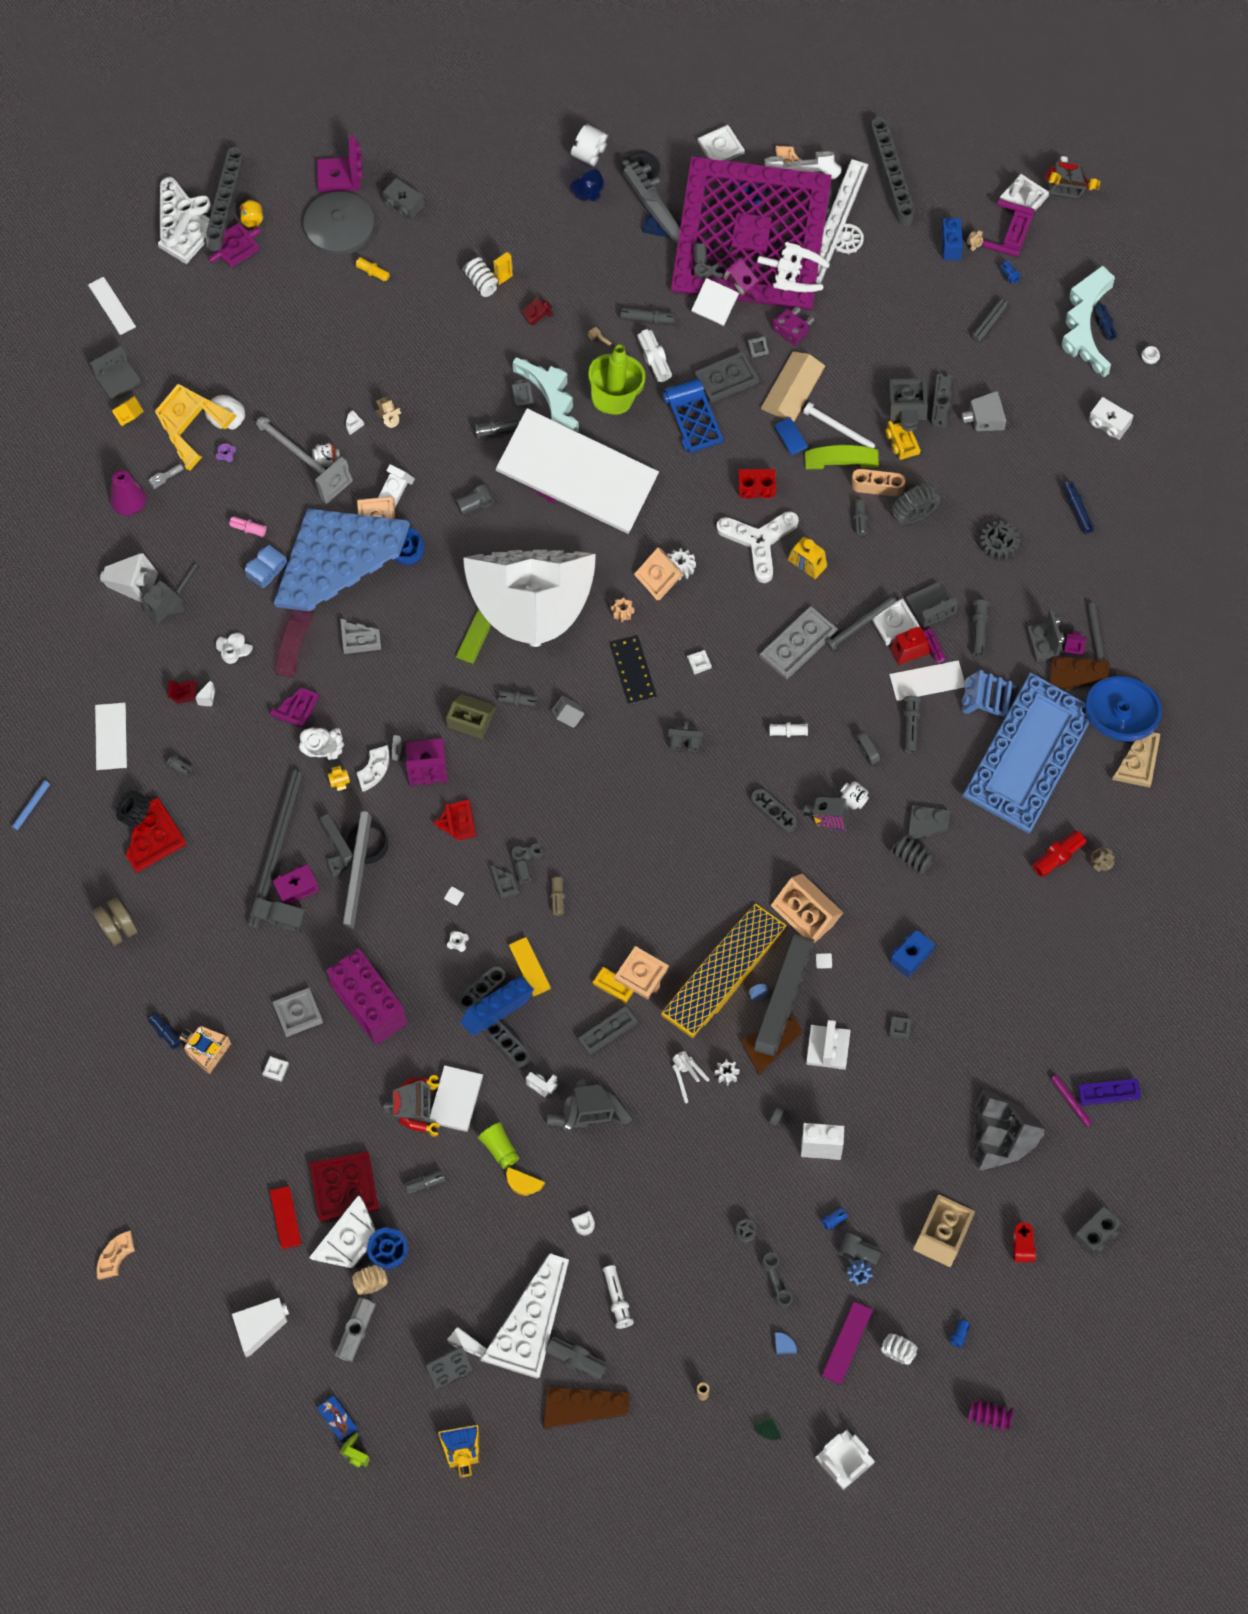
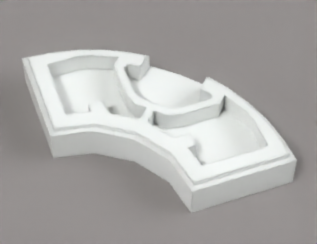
M387 745L370 750L368 764L364 769L357 772L362 792L375 786L385 775L389 766V750Z

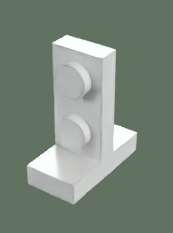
M389 465L387 472L390 475L378 498L393 496L396 507L407 483L412 485L415 478Z

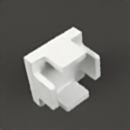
M848 1430L843 1434L839 1433L815 1457L842 1490L848 1487L875 1462L869 1456V1450L856 1435L852 1436Z

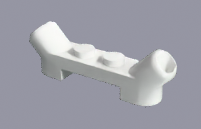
M831 151L816 152V159L783 162L781 156L765 159V166L807 172L822 171L824 174L832 175L831 179L837 178L841 173V166L834 161V152Z

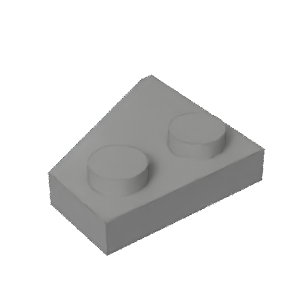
M340 619L344 654L382 650L378 629L368 628L359 623L356 625L351 624L345 619Z

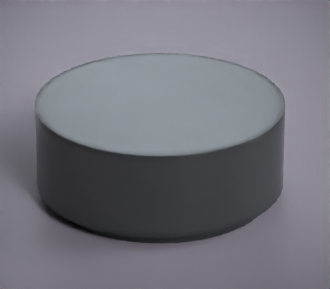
M777 1106L770 1119V1125L773 1127L777 1126L784 1109Z

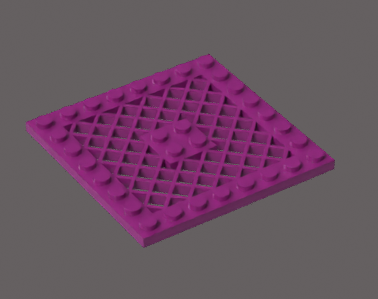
M691 156L671 292L698 296L706 278L736 291L723 279L727 270L723 263L729 259L735 263L736 259L733 256L741 252L745 257L742 259L744 263L748 261L752 266L750 269L752 273L756 271L760 276L757 278L758 283L763 280L766 285L757 283L756 287L762 294L753 301L748 294L744 297L739 294L736 301L788 308L798 306L800 309L812 311L815 292H795L774 288L773 284L776 281L770 284L766 277L772 273L776 277V274L778 275L776 271L778 268L767 265L770 270L763 274L759 268L764 264L757 263L755 265L751 258L757 254L765 257L762 253L767 254L768 247L772 253L766 258L772 259L776 257L780 261L781 256L779 253L786 249L785 242L781 237L786 233L792 237L788 241L789 243L793 244L796 242L800 247L820 255L832 175ZM720 180H726L727 182L722 184ZM716 181L720 187L712 191L708 185ZM737 182H741V183H745V184H743L742 186H740ZM733 183L737 189L730 194L726 187ZM755 184H757V185H763V186H761L760 188H757ZM751 186L754 192L748 196L744 189ZM773 187H780V188L775 191ZM766 188L772 193L767 198L761 193ZM705 189L709 192L706 197H704ZM723 190L727 196L720 201L716 194ZM785 190L790 196L782 200L779 194ZM803 192L807 199L800 202L796 196ZM741 193L744 199L738 203L734 196ZM756 195L762 200L757 205L751 200ZM713 197L717 204L710 208L706 201ZM775 197L779 204L772 207L769 201ZM793 199L797 206L790 210L786 204ZM731 200L734 206L727 210L723 204ZM748 202L752 208L745 212L741 206ZM810 202L809 211H807L804 206ZM702 205H703V206L706 208L707 211H705L704 213L701 214ZM763 205H766L769 209L765 214H762L759 210ZM783 206L787 213L780 217L776 211ZM721 207L725 213L717 217L713 211ZM738 209L740 213H736L735 220L731 213ZM799 209L805 214L800 219L794 215ZM753 212H756V213L758 214V216H756V215H750V214H752ZM710 214L714 220L707 224L703 218ZM771 214H773V215L776 217V219H777V220H776L775 222H773L772 224H771L772 218H771V217H768V216H770ZM728 216L732 222L725 227L721 220ZM791 216L795 222L787 226L784 220ZM807 219V225L805 228L802 225V222ZM700 222H701V223L703 224V226H704V228H702L701 230H699V223H700ZM718 223L722 230L715 234L711 227ZM780 223L784 230L778 234L774 227ZM798 225L802 232L795 236L791 230ZM732 227H734L733 236H732V234L728 231V230L731 229ZM708 231L712 237L705 241L701 235ZM771 231L774 237L769 240V234ZM726 233L729 239L722 243L718 237ZM805 235L804 245H803V244L799 241V239ZM697 238L702 244H706V249L709 252L706 255L707 260L713 257L717 262L716 264H722L724 271L722 278L705 277L700 279L692 275V271L694 273L696 266L693 262L694 245L697 243ZM715 240L719 247L712 250L708 244ZM776 240L782 245L777 250L771 245ZM732 243L731 249L735 250L730 253L726 246ZM723 250L727 256L720 260L716 254ZM745 251H751L752 253L747 255ZM792 255L791 260L794 259L796 261V256ZM802 257L799 279L796 276L795 282L816 284L819 264ZM788 273L786 275V278L789 276L792 277L791 273Z

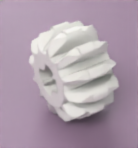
M680 548L679 552L673 549L672 554L667 556L683 572L682 576L687 579L689 574L693 575L694 568L696 567L695 557L690 555L689 550L683 552L682 548Z
M888 1334L884 1339L881 1351L885 1356L906 1365L910 1364L915 1358L917 1346L913 1342L896 1334Z

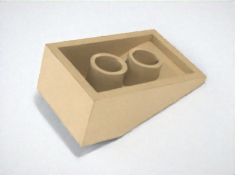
M938 1194L913 1250L951 1267L975 1211Z

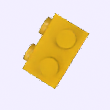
M889 421L885 433L887 438L891 439L893 453L898 455L899 460L919 455L921 450L913 432L903 430L900 423L893 425L892 421Z

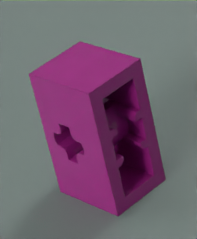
M308 864L298 866L292 872L281 874L273 880L274 888L281 902L287 905L319 891L318 884Z

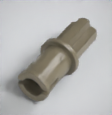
M554 877L551 879L552 894L550 895V899H552V914L560 916L564 914L563 899L565 894L563 893V878Z

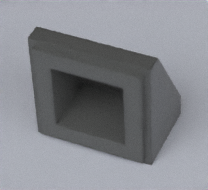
M765 336L746 341L752 358L769 354Z

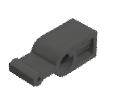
M256 897L250 917L261 919L273 926L299 933L305 916V910L281 902H269Z

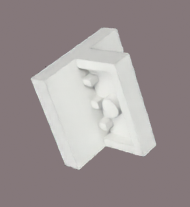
M828 1020L827 1027L811 1025L806 1065L846 1070L850 1030L835 1028L836 1021Z

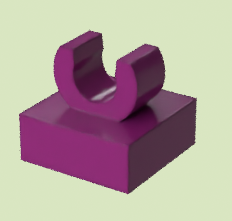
M1073 631V634L1067 633L1064 652L1083 655L1086 636H1081L1080 631Z

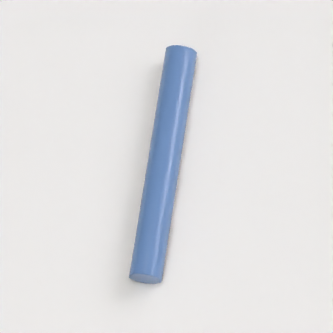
M44 780L13 823V829L18 831L50 786L47 781Z

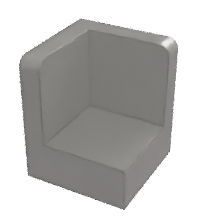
M563 695L552 709L557 720L573 728L585 714L580 704Z

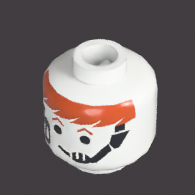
M332 443L317 444L315 449H312V459L322 467H330L340 458L339 449H335Z

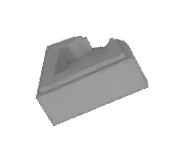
M394 735L392 760L399 761L402 739L400 736Z

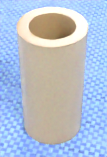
M700 1383L697 1386V1397L699 1400H706L709 1397V1386L706 1383Z

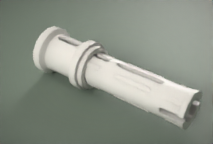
M607 1266L603 1268V1272L613 1303L611 1311L615 1314L617 1321L615 1325L617 1329L626 1328L634 1324L633 1319L629 1315V1304L627 1301H624L616 1266Z

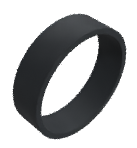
M371 821L370 827L379 830L384 835L385 845L377 855L365 858L364 864H372L379 861L388 850L386 831L381 825ZM359 822L348 830L345 838L347 846L352 834L358 830Z

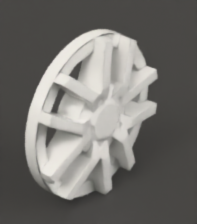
M845 224V232H841L837 243H841L839 247L836 245L835 249L837 252L847 254L857 252L863 244V233L857 226Z

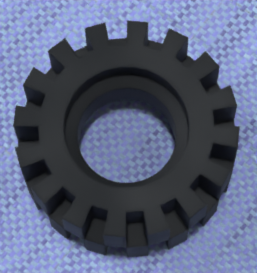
M131 790L130 793L127 792L125 794L126 797L123 796L121 798L122 802L118 803L119 807L116 808L117 820L134 828L143 822V818L146 819V813H149L150 810L148 808H150L151 804H149L150 800L148 797L136 790Z

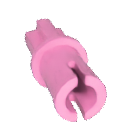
M232 516L229 522L231 527L243 530L246 534L249 532L261 537L265 536L267 526L254 523L250 519L247 521Z

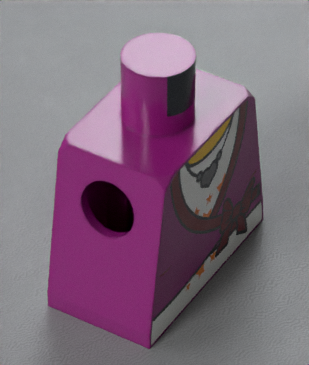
M741 258L726 270L723 278L740 296L744 297L748 294L754 301L762 294L756 287L758 279Z

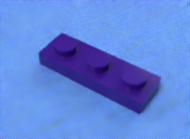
M1138 1078L1078 1085L1081 1106L1141 1099Z

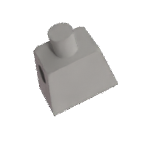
M998 391L970 401L969 411L961 412L962 422H973L976 431L1005 430L1006 417Z

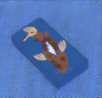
M334 1395L317 1407V1410L341 1442L358 1430Z

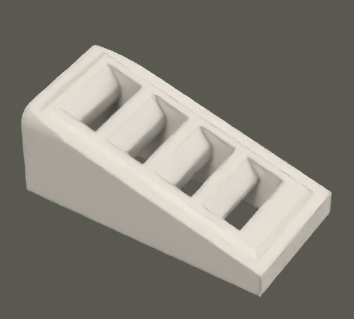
M456 1328L447 1340L451 1346L456 1348L463 1346L466 1352L481 1358L487 1350L460 1328Z

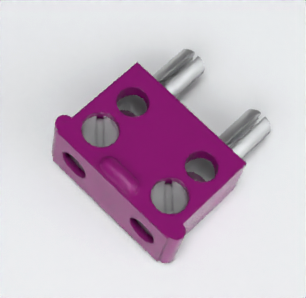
M798 306L792 311L785 310L777 319L773 320L772 330L794 346H797L798 342L808 333L809 325L814 321L812 316L806 321L797 316L800 312Z

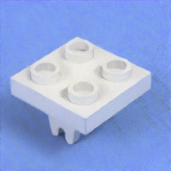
M1020 174L1000 196V199L1034 208L1036 211L1048 198L1049 192Z

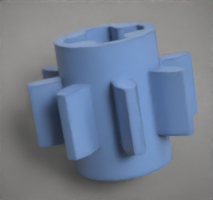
M862 1258L856 1261L852 1260L851 1267H847L849 1281L854 1280L857 1285L867 1284L868 1278L873 1277L870 1263L865 1264Z

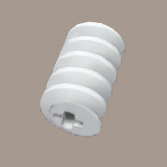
M477 257L464 265L462 270L483 297L490 296L496 291L498 279L486 267L482 258Z

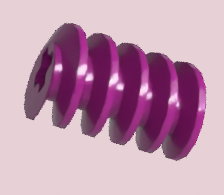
M978 1398L975 1403L972 1401L968 1423L976 1419L977 1426L981 1421H984V1428H987L992 1423V1430H995L999 1425L1001 1433L1006 1428H1008L1009 1432L1014 1409L1010 1408L1006 1412V1406L1003 1405L998 1410L997 1403H994L990 1408L989 1401H986L982 1406L981 1399Z

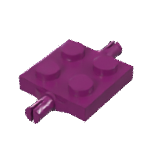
M240 223L226 230L222 248L207 257L209 262L212 264L220 258L232 268L258 252L260 249L253 237L262 233L260 228L257 226L253 230L248 231Z

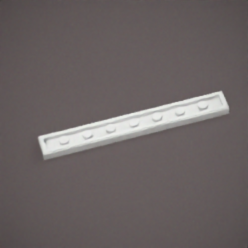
M851 160L825 223L820 256L828 263L831 260L868 169V164ZM820 264L816 281L821 284L827 268Z

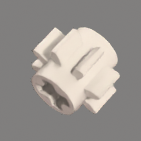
M726 1059L723 1064L717 1063V1067L720 1070H715V1075L720 1076L718 1079L719 1083L723 1081L728 1086L732 1080L734 1082L737 1081L735 1075H738L740 1070L735 1069L736 1062L730 1063Z

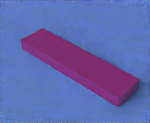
M853 1302L822 1374L823 1378L838 1385L842 1384L872 1314V1309Z

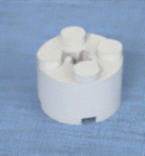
M589 124L584 125L576 138L577 143L576 146L573 145L571 155L589 165L595 166L599 158L597 155L599 152L603 153L607 144L605 142L608 135Z

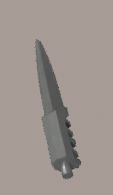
M625 160L623 162L625 167L623 171L624 176L655 220L678 245L680 228L660 199L655 185L660 183L659 178L655 177L652 180H648L646 173L651 170L649 164L639 167L638 162L631 164L629 160Z

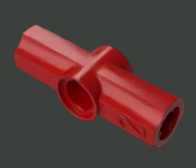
M1075 830L1061 842H1055L1042 857L1032 864L1034 872L1043 878L1057 866H1063L1076 851L1086 844L1084 836Z

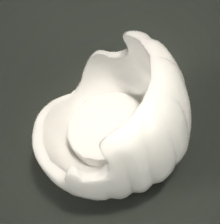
M218 395L211 399V402L237 415L227 428L233 430L241 425L245 418V409L238 400L227 395ZM205 411L206 418L214 426L222 429V427Z

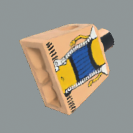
M202 1026L198 1027L195 1033L185 1029L180 1036V1039L187 1043L184 1047L186 1054L208 1074L212 1072L231 1045L229 1037Z

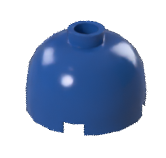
M412 528L408 529L400 555L394 559L396 563L410 566L419 562L423 557L425 543L418 531Z
M384 1227L376 1230L370 1236L367 1253L374 1265L391 1270L399 1267L404 1262L408 1253V1244L405 1236L399 1230Z

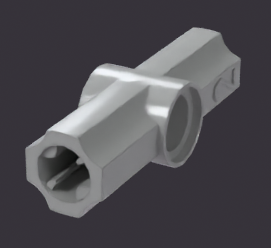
M364 1298L358 1299L352 1316L346 1324L345 1333L335 1354L336 1357L347 1362L353 1361L360 1342L365 1336V1330L376 1304ZM354 1326L361 1327L360 1332L357 1334H352L350 1330Z

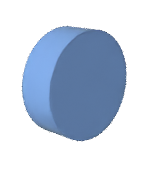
M757 984L748 991L752 1000H760L769 995L768 987L765 984Z

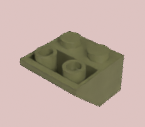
M461 694L453 701L446 717L447 727L483 739L496 710V705Z

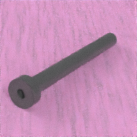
M888 598L832 640L828 638L825 641L831 651L836 650V645L893 605L896 601L895 598Z

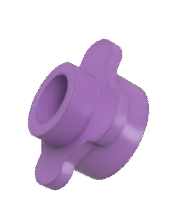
M229 444L219 445L216 459L226 460L227 462L233 461V454L236 452V448Z

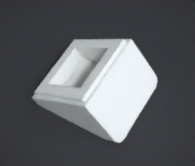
M211 681L196 696L197 704L200 706L211 707L213 705L215 688Z

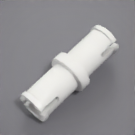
M787 722V724H770V736H808V724H791V722Z

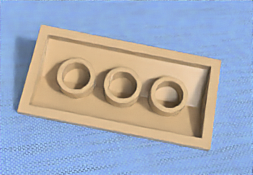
M792 352L761 409L782 419L791 417L793 422H795L822 374L825 365L810 354Z

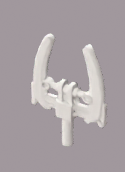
M786 242V249L782 252L784 257L780 258V261L759 256L757 263L778 268L779 274H776V283L773 284L774 288L795 292L823 290L822 284H801L795 282V277L800 275L799 269L802 268V265H800L802 257L810 259L824 268H829L830 264L815 252ZM792 255L796 256L794 263L791 261ZM791 273L792 277L786 280V275Z

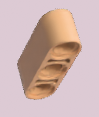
M858 469L853 472L851 486L854 491L860 493L898 497L904 492L905 478L899 473Z

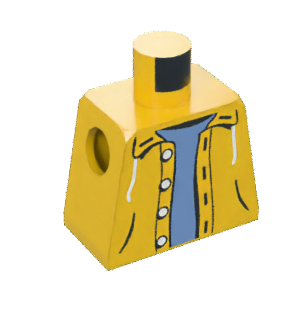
M803 537L795 545L788 558V561L815 580L827 567L825 551L816 545L813 540Z

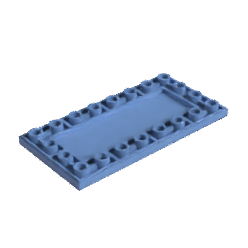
M1030 672L962 797L1030 834L1090 723L1085 711V702Z

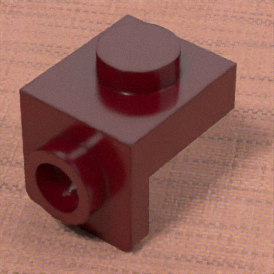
M538 297L521 310L532 326L545 315L550 317L554 315L551 311L552 306L550 303Z
M169 680L167 697L177 704L196 700L198 682L190 680L176 683L173 680Z

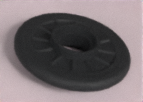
M634 152L624 159V161L629 160L631 164L635 162L643 166L649 164L651 170L646 173L648 180H652L659 174V161L648 152ZM622 163V173H623L625 167L623 166V163Z

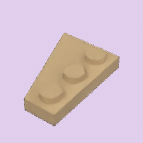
M1153 732L1148 737L1135 741L1112 780L1150 788L1160 734Z

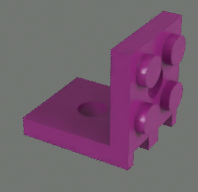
M349 136V157L317 159L318 192L361 190L360 179H363L361 168L362 153L360 143L356 141V136ZM335 172L340 174L338 177L331 176Z
M443 738L405 742L406 767L410 787H414V784L420 785L423 783L425 785L442 781L448 783ZM425 755L431 757L430 759H421Z

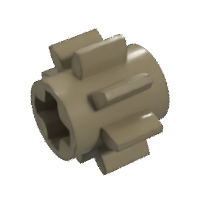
M1107 847L1104 850L1101 848L1096 849L1092 853V861H1090L1093 864V868L1098 872L1101 869L1103 871L1110 870L1115 863V856L1112 855L1113 852Z

